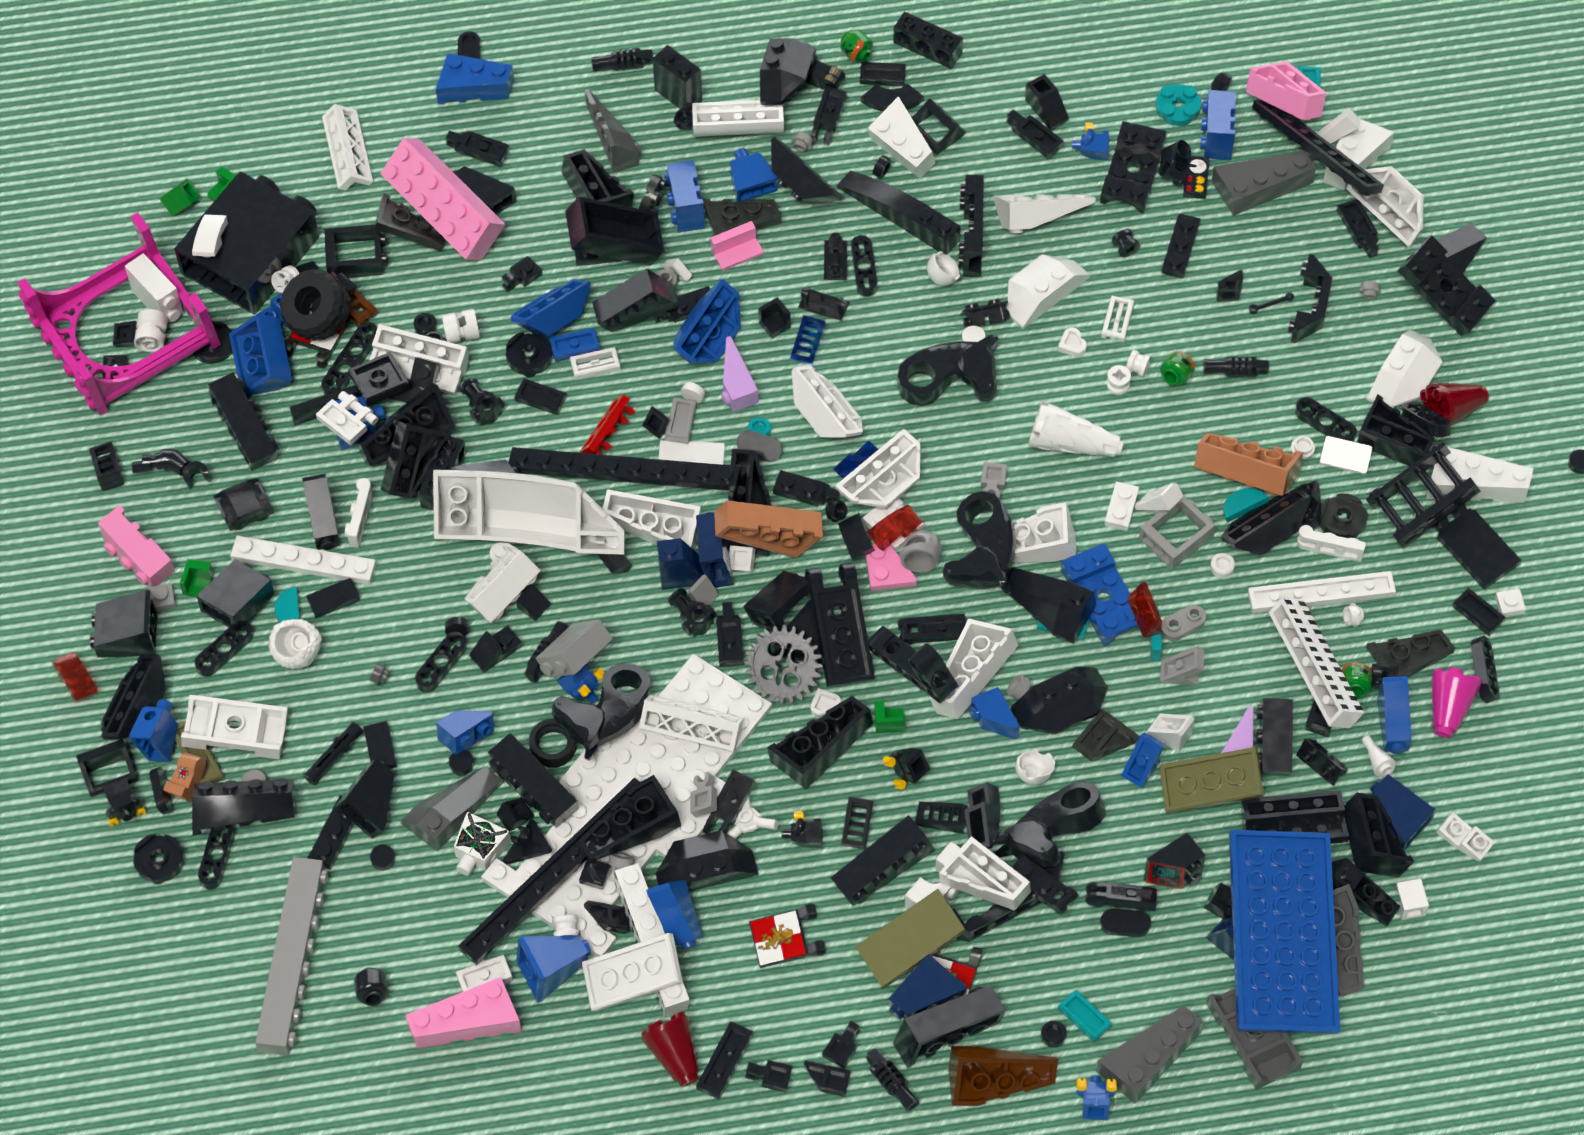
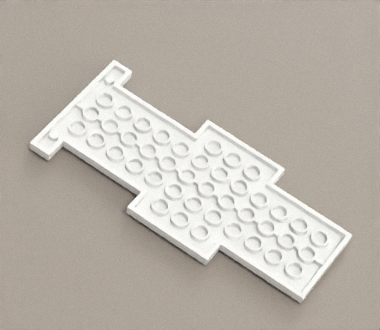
M692 654L658 697L744 718L743 726L738 732L735 750L729 751L639 728V720L631 729L618 738L599 745L590 761L584 758V750L559 782L578 801V810L559 827L555 828L552 826L544 836L552 848L551 853L526 859L516 871L496 858L481 876L482 881L508 898L634 777L641 782L655 775L677 809L682 826L658 839L619 852L633 856V865L639 863L641 871H643L656 853L664 858L674 841L702 835L703 827L710 813L699 817H694L690 813L691 792L697 790L693 782L694 777L698 775L704 781L706 772L713 775L715 778L713 786L717 789L718 797L725 784L724 781L718 778V775L770 712L772 703L695 654ZM648 711L646 723L657 725L662 722L658 713ZM673 718L669 721L674 730L681 731L686 728L683 721L679 718ZM698 723L692 727L697 736L704 737L710 733L703 724ZM722 729L716 733L721 742L730 744L732 731ZM609 856L598 859L597 861L608 864ZM585 861L531 914L554 929L555 925L552 924L553 917L577 915L578 921L575 925L579 931V936L582 941L586 940L588 942L591 954L598 957L607 954L617 942V939L599 926L584 908V903L589 900L615 905L620 897L614 883L615 867L611 866L612 869L603 890L579 883Z

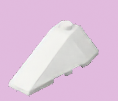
M1066 502L1042 507L1036 510L1037 513L1025 520L1023 517L1016 520L1017 524L1014 525L1016 549L1013 563L1055 562L1076 555V536Z

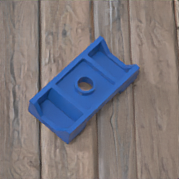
M1105 543L1061 561V572L1068 582L1075 583L1094 592L1096 607L1089 621L1104 647L1109 645L1119 634L1134 628L1140 630L1147 629L1148 618L1138 600L1134 601L1115 568V560ZM1100 593H1107L1111 598L1107 601H1102L1097 596Z

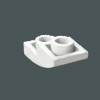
M204 215L194 240L193 256L215 257L222 245L221 234L228 224L226 216Z
M1454 812L1449 814L1436 831L1448 843L1477 861H1481L1495 843L1478 827L1471 828Z

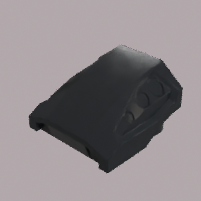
M258 478L241 482L213 496L230 531L242 530L248 522L253 520L264 521L268 518L269 514H274L273 507L270 505Z

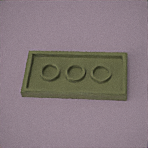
M1256 747L1159 765L1167 814L1264 797L1258 749Z
M936 889L855 947L880 986L884 989L919 965L928 954L932 956L967 930L941 891Z

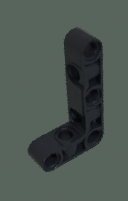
M881 626L868 639L870 651L938 703L941 704L958 687L957 682L939 653L928 643H925L917 651L884 626Z

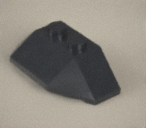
M769 39L760 67L761 105H783L789 96L793 95L807 82L816 54L814 46L802 39Z
M776 137L771 139L772 172L777 176L776 181L785 189L789 187L793 190L791 195L799 202L805 200L810 204L841 201L843 199V196L785 143Z
M1296 488L1288 494L1269 499L1268 503L1249 511L1230 523L1225 529L1224 534L1221 535L1222 541L1234 548L1258 555L1269 552L1274 546L1289 539L1290 536L1299 531L1311 501L1310 495Z
M141 654L137 659V663L123 677L101 721V737L104 740H117L129 737L142 708L145 706L156 707L158 700L163 699L166 685L161 656L158 654Z
M1076 666L1034 685L1010 707V710L1021 729L1057 734L1096 716L1100 712L1108 686L1097 668Z
M723 830L674 841L655 875L658 886L668 882L686 880L690 892L757 876L759 873L753 851Z

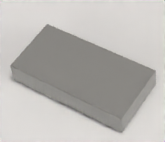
M673 398L665 441L689 443L697 401Z

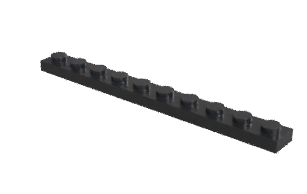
M512 447L508 462L511 467L515 466L519 473L726 491L738 490L742 472L740 466L516 447Z
M634 777L467 936L458 945L459 951L477 966L587 860L588 857L578 841L598 820H603L611 811L610 808L615 803L618 804L627 795L626 792L632 786L638 784L639 781Z

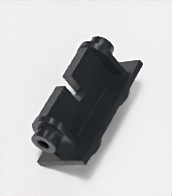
M836 232L831 234L829 240H824V280H847V240H843L840 234Z
M808 287L803 288L801 291L802 299L798 308L842 321L850 301L844 300L843 297L837 298L811 290Z
M994 299L988 301V305L979 306L978 303L966 305L965 309L960 313V316L966 315V318H963L964 327L985 326L984 317L988 316L989 324L1006 322V319H1010L1009 310H1004L1008 301L1001 302V299Z
M1305 738L1296 756L1332 786H1335L1340 776L1343 777L1348 771L1345 767L1346 764L1339 761L1333 755L1328 757V751L1317 743V740Z

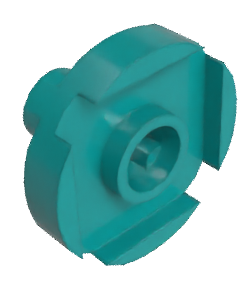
M1165 85L1161 88V92L1156 99V113L1159 117L1164 118L1169 125H1188L1200 114V96L1197 94L1196 88L1191 85ZM1180 102L1183 105H1181V108H1177L1174 103Z

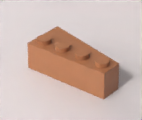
M1206 433L1198 442L1194 467L1201 469L1205 473H1214L1223 476L1227 480L1244 483L1251 488L1268 491L1272 495L1283 496L1299 476L1303 452L1295 450L1294 454L1283 452L1281 447L1274 446L1273 450L1260 448L1259 443L1250 441L1240 444L1236 438Z
M726 501L714 511L716 537L798 558L823 538L821 512Z

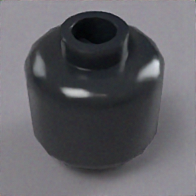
M368 967L361 970L354 977L355 994L361 1003L367 1006H376L388 996L387 977L380 969Z

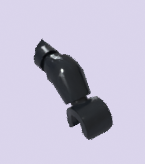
M161 449V452L155 453L154 456L144 454L142 455V461L132 462L133 474L153 471L155 467L157 470L164 469V471H171L179 476H183L190 490L194 486L191 479L197 474H202L205 481H212L211 475L204 463L200 461L190 462L176 449Z

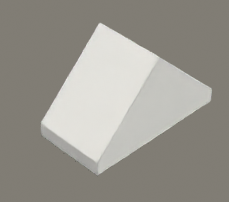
M1160 713L1147 732L1179 753L1192 735L1195 719L1189 715Z

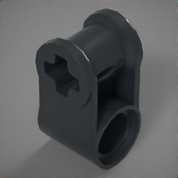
M1179 140L1163 148L1161 151L1158 173L1160 176L1172 180L1175 186L1184 184L1189 175L1191 148L1186 141Z

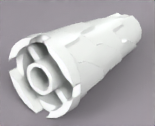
M1041 401L1038 409L1039 415L1035 418L1030 436L1029 447L1115 457V454L1120 455L1124 441H1120V436L1108 432L1102 427L1092 424L1090 421L1071 414L1062 408Z

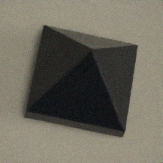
M652 406L642 426L658 439H661L670 419Z

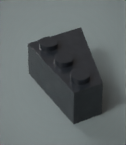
M585 149L564 155L561 173L576 199L580 196L632 207L634 192L630 189H625L619 183L617 177L609 175L604 170V166Z
M647 268L592 302L598 325L610 332L680 307L674 285Z
M732 449L731 465L740 466L742 472L738 490L729 491L728 501L772 506L756 450Z
M1356 792L1344 805V817L1355 866L1365 873L1399 878L1414 863L1411 855L1407 856L1402 848L1403 840L1400 835L1396 836L1390 826L1392 820L1379 797Z

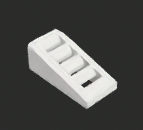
M1171 483L1148 492L1134 507L1136 510L1170 511L1182 499L1183 494L1177 483Z

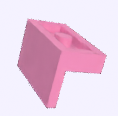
M752 221L710 238L711 252L722 271L764 255V251L756 239V227Z

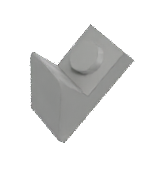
M1196 646L1161 660L1160 682L1163 684L1198 685V673L1204 671V649Z

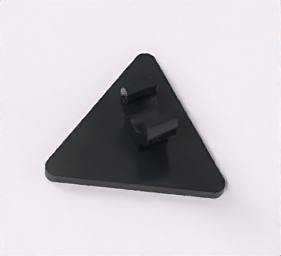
M533 819L525 827H517L520 835L519 837H510L511 842L514 844L502 861L507 865L551 853V846Z

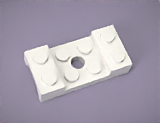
M189 695L188 713L185 728L181 735L182 747L204 750L209 745L255 751V756L280 760L288 709L287 707ZM239 721L241 726L233 729L228 726V723Z

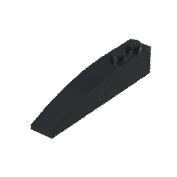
M852 170L837 184L838 189L938 252L942 251L943 254L948 255L960 241L959 224L889 184Z

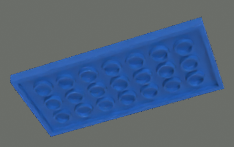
M1230 830L1229 852L1237 1031L1340 1033L1330 833Z

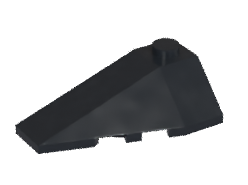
M1011 567L1007 576L1011 593L1008 595L1017 604L1023 606L1036 621L1038 620L1052 635L1074 644L1096 607L1094 592L1072 582Z
M655 775L632 786L626 792L627 795L618 804L615 803L610 808L611 811L603 820H598L578 841L590 862L658 839L682 826L677 809Z

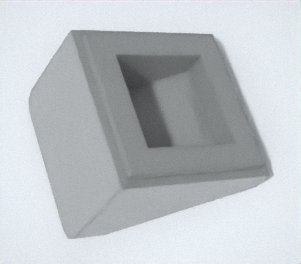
M705 574L689 589L690 599L702 602L706 606L710 605L718 597L717 590Z

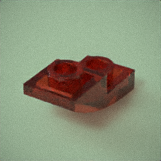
M906 505L883 518L869 529L867 533L877 547L884 551L900 535L906 538L922 521L911 506Z
M74 651L52 661L62 684L65 683L74 703L98 692L89 673Z

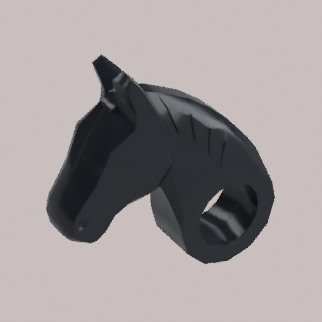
M991 334L978 342L957 341L937 344L914 353L899 366L897 388L901 398L912 405L925 406L932 404L953 381L960 379L973 388L974 394L979 401H991L997 392L993 351L998 347L996 343L999 339L998 336ZM915 374H925L930 376L933 382L927 386L918 387L911 384L908 379Z
M986 491L972 493L962 500L957 509V522L976 548L960 560L947 562L943 568V577L952 586H969L981 589L1000 586L1005 594L1008 595L1011 593L1007 576L1010 572L1016 549L1014 523L995 494ZM984 511L993 512L990 519L986 522L972 524V521L979 513Z
M622 663L612 666L603 675L601 697L597 705L576 703L566 696H561L552 704V716L566 730L574 742L585 746L584 758L590 761L599 745L618 738L641 719L644 700L650 695L651 679L646 670L636 664ZM622 686H630L636 690L627 693L616 689Z
M1076 782L1047 796L1024 814L1014 826L998 832L995 844L1004 845L994 852L995 855L999 858L1014 855L1018 859L1025 855L1038 866L1047 869L1053 868L1059 863L1061 856L1058 847L1052 840L1053 836L1089 831L1099 825L1106 816V808L1099 788L1090 782Z

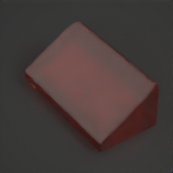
M1141 582L1128 596V602L1143 638H1148L1160 634L1162 619L1147 583Z

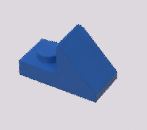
M1145 732L1142 733L1121 776L1143 788L1160 764L1161 760L1158 758L1165 744Z

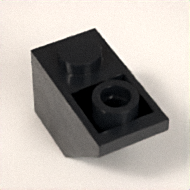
M1045 74L1026 83V102L1050 130L1069 121V116L1058 89Z

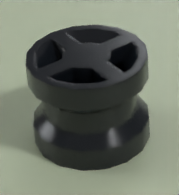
M1131 229L1119 231L1113 236L1111 241L1115 247H1118V253L1123 258L1133 255L1140 248V243L1137 239L1133 238L1134 234Z

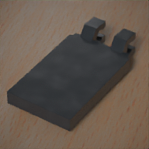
M1465 504L1451 513L1455 519L1449 522L1446 517L1434 526L1439 533L1437 536L1438 541L1484 590L1521 564L1522 560L1478 512L1471 508L1467 510Z

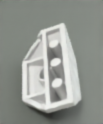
M1392 166L1365 169L1384 184L1382 193L1364 196L1358 193V190L1348 184L1346 189L1408 247H1411L1423 230L1424 195Z
M1042 254L1009 279L1007 310H1009L1010 318L1020 328L1024 329L1088 280L1090 274L1073 260Z
M1412 330L1403 333L1382 365L1367 400L1373 403L1377 394L1383 397L1385 403L1394 408L1395 406L1420 399V391L1430 384L1442 365V360L1431 339Z
M811 365L794 367L792 369L794 404L820 437H850L862 434V418L832 382L815 372Z
M905 429L901 430L835 485V488L851 503L887 508L920 480V443Z

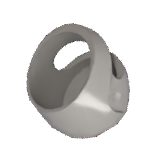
M927 530L915 531L908 535L903 543V549L899 555L901 564L912 572H929L935 568L940 560L942 546L939 538L934 533Z

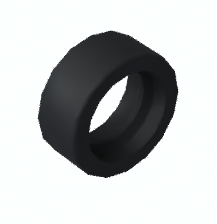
M546 719L539 722L533 727L529 735L530 752L545 767L558 768L563 766L573 758L576 752V742L573 741L566 730L555 719ZM550 732H557L566 737L567 746L559 753L547 754L539 749V739Z

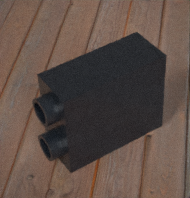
M239 171L174 248L180 273L255 315L275 291L271 282L272 275L286 266L295 267L320 237L315 217L317 210L308 199L296 195L291 199L280 193L278 186L268 177L259 175L254 179ZM204 215H224L227 217L228 224L221 234L222 245L215 257L193 256L192 254L196 233Z

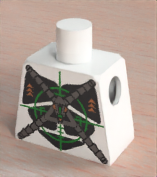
M467 812L454 844L455 856L461 859L456 869L466 876H469L474 866L487 870L492 862L510 844L509 831Z

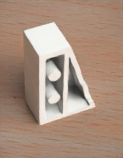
M897 97L868 127V131L872 141L921 179L935 164V159L930 147L902 101Z
M1360 119L1359 128L1340 138L1336 148L1365 170L1370 164L1373 165L1383 152H1387L1391 148L1394 132ZM1326 166L1323 182L1345 190L1348 184Z
M507 542L502 547L505 552L498 561L493 559L490 563L492 569L486 577L481 576L464 598L490 623L502 616L504 609L509 603L515 602L520 596V592L526 586L532 584L536 580L537 574L541 571L522 551Z
M972 836L939 872L940 884L1012 910H1016L1031 892L1030 882Z

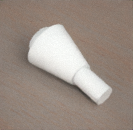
M1369 735L1363 737L1362 743L1368 750L1374 774L1383 777L1387 774L1390 775L1394 771L1396 761L1376 746Z

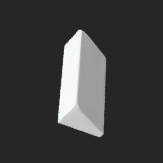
M1326 436L1320 464L1366 475L1372 446Z

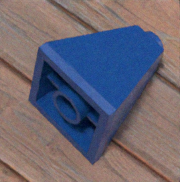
M580 936L520 937L518 939L516 963L536 1002H542L582 967V962L587 960L588 955L591 954V949L586 940L582 941Z

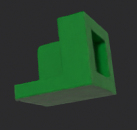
M223 166L216 171L218 183L207 193L208 198L212 201L217 199L236 176Z
M186 178L161 196L159 200L171 216H175L201 196L189 179Z
M187 559L180 580L183 595L197 597L212 581L214 572L211 563Z
M884 700L874 701L876 734L905 732L903 708L885 709Z

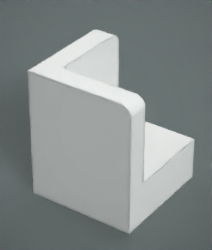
M1415 879L1397 883L1396 887L1401 901L1399 909L1401 920L1426 916L1429 904L1422 880Z

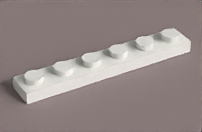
M236 536L230 555L232 561L236 559L242 563L339 580L351 578L352 582L371 585L376 568V560L243 536Z
M1391 571L1248 588L1252 613L1269 612L1282 597L1303 599L1307 607L1395 597L1396 594Z

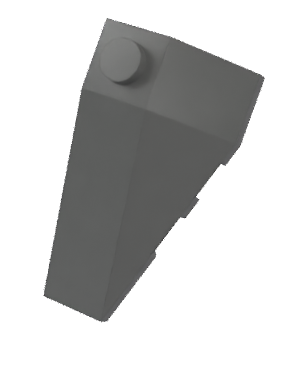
M589 89L584 90L586 106L613 173L639 166L638 156H641V149L638 142L634 143L631 134Z
M484 766L416 804L400 823L438 852L461 828L467 812L474 814L501 786L503 780Z

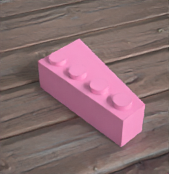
M501 977L405 1015L417 1049L450 1044L451 1041L464 1039V1041L474 1040L475 1037L488 1035L489 1037L500 1036L501 1033L512 1032L513 1034L522 1032L519 1018Z

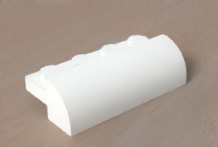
M760 100L692 103L694 137L784 133L782 105H761Z
M381 324L378 325L372 343L373 351L370 360L391 352L407 378H411L414 360L417 356L440 362L435 384L438 385L440 392L456 396L461 378L465 377L469 352L466 346Z

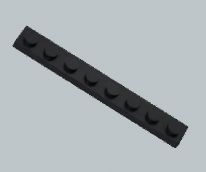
M1261 99L1254 100L1252 109L1261 118L1273 124L1274 128L1287 135L1288 139L1295 141L1301 146V149L1309 152L1317 161L1326 165L1331 172L1343 178V181L1352 185L1358 190V193L1364 196L1382 193L1383 183L1294 115Z

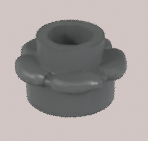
M376 663L369 681L376 683V686L379 682L384 684L388 676L389 670L385 669L386 664Z

